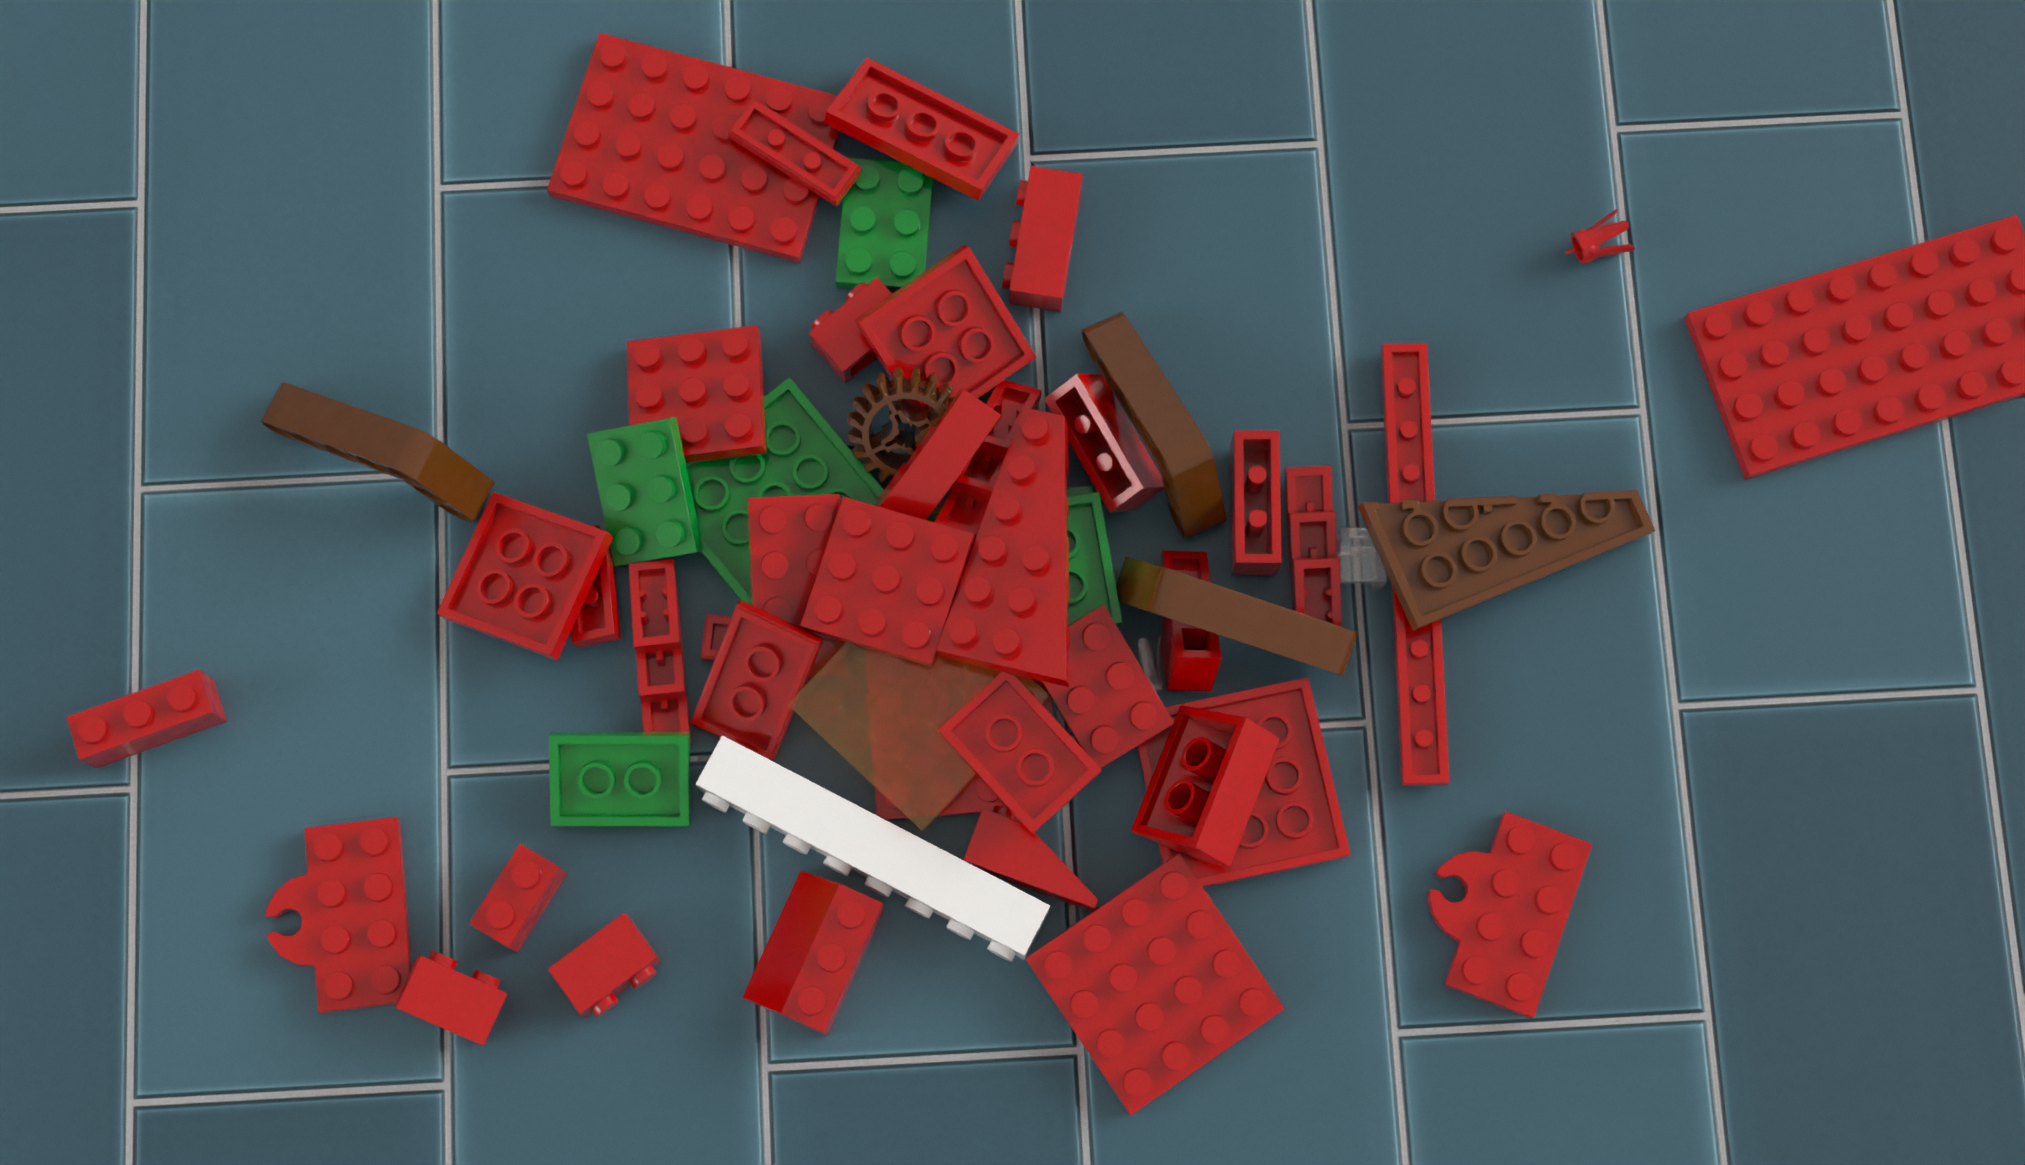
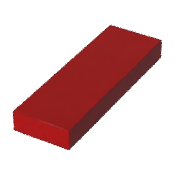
M754 98L751 99L728 130L730 139L836 207L862 173L859 165Z

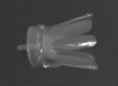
M1159 636L1157 643V666L1152 643L1146 638H1141L1138 642L1140 666L1156 692L1165 690L1166 685L1161 674L1162 636Z

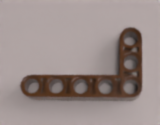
M1119 312L1082 329L1081 335L1090 357L1159 465L1169 510L1182 537L1187 540L1227 520L1214 457L1208 442L1123 312Z
M282 382L260 421L265 427L288 439L401 479L445 511L467 522H475L495 484L492 479L464 458L422 430Z
M1126 556L1116 583L1118 600L1121 603L1344 676L1358 632L1199 578Z

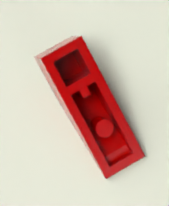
M1162 551V567L1211 583L1207 552ZM1162 616V659L1166 690L1212 691L1222 659L1218 634Z
M997 805L994 806L993 811L982 808L963 861L999 879L1090 912L1095 910L1098 901L1096 896L1035 833L1032 834L1019 821L1010 809Z

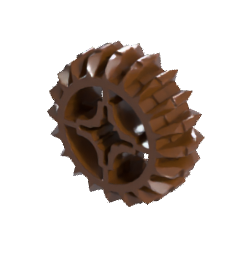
M898 367L894 370V380L892 381L881 372L877 375L878 388L870 383H866L862 389L864 397L856 396L853 399L852 407L856 412L848 414L847 424L853 427V429L848 431L847 438L850 443L857 444L853 450L855 459L866 458L864 462L866 473L880 468L878 479L881 483L887 480L890 474L895 475L902 463L908 462L930 427L939 422L955 398H950L953 388L950 383L943 384L939 388L936 387L938 376L935 372L930 374L926 381L920 379L921 372L917 367L913 369L911 378H904L902 369ZM905 399L918 400L926 405L912 406ZM887 404L890 409L889 417L891 420L882 425V431L874 434L871 421L875 414ZM901 420L903 423H910V427L912 424L916 425L915 435L913 432H906V428L904 431L900 430ZM903 449L910 455H900L891 450Z

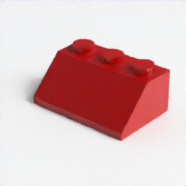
M1180 705L1130 832L1195 859L1231 867L1280 738L1247 717Z
M800 871L742 998L828 1036L885 910L883 903L842 884Z

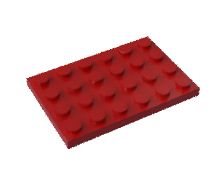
M599 33L547 191L551 197L800 263L821 196L730 139L728 130L751 99L754 98L835 150L841 131L825 124L824 120L827 109L836 99L837 95Z

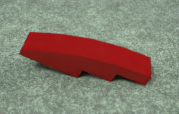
M1003 380L996 385L986 405L1001 416L952 484L951 493L934 523L973 533L976 539L1022 407L1037 410L1042 390Z
M960 389L937 425L930 427L908 462L902 463L875 503V506L926 520L963 471L1001 415L965 389Z
M1331 466L1284 467L1293 611L1342 627L1340 564L1336 547V520L1332 501Z
M674 559L628 563L633 644L637 658L638 690L642 705L643 732H690V746H692Z

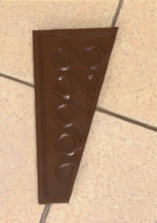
M1637 490L1585 492L1580 495L1558 496L1556 494H1540L1537 497L1449 498L1446 501L1427 502L1406 500L1400 503L1384 504L1362 502L1358 506L1413 631L1655 532V528Z

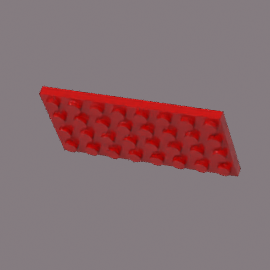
M2018 216L2007 217L1688 312L1684 317L1744 479L1748 480L2025 396V233Z

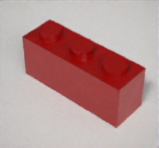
M1030 166L1028 181L1020 180L1016 206L1023 207L1021 222L1013 221L1009 247L1016 248L1014 263L1006 262L1002 288L1009 289V304L1057 312L1062 311L1083 174Z
M1076 374L1044 398L1053 414L1065 416L1068 423V441L1109 512L1134 511L1164 490L1159 470L1102 374Z
M1234 430L1230 443L1231 575H1277L1281 565L1279 431Z
M196 670L66 717L79 760L94 768L105 766L227 722L215 681L201 670Z

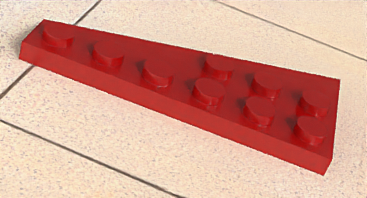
M1022 407L936 648L941 658L1070 687V672L1068 670V649L1070 648L1068 630L1069 538L1067 535V516H1069V500L1067 498L1068 423L1065 416Z

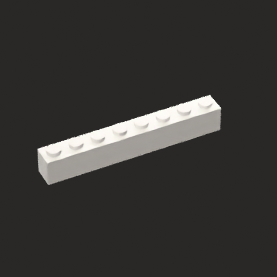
M723 735L696 782L699 790L705 793L701 800L725 813L730 806L744 813L745 816L742 821L750 827L765 834L769 828H772L786 835L783 843L802 854L807 855L810 848L826 856L823 864L845 876H848L851 870L867 878L864 885L885 897H889L893 891L907 898L908 901L905 907L928 919H930L932 913H935L949 920L946 928L965 939L971 940L973 934H976L990 942L987 948L989 951L1012 962L1015 955L1025 959L1050 911V905Z

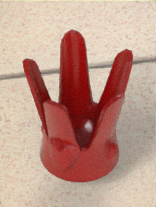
M1615 209L1590 228L1572 232L1571 243L1573 249L1565 251V255L1575 252L1579 262L1585 265L1599 257L1633 251L1635 247L1631 244L1599 247L1600 244L1625 232L1629 227V223L1627 221L1611 222L1599 227L1618 212V209Z

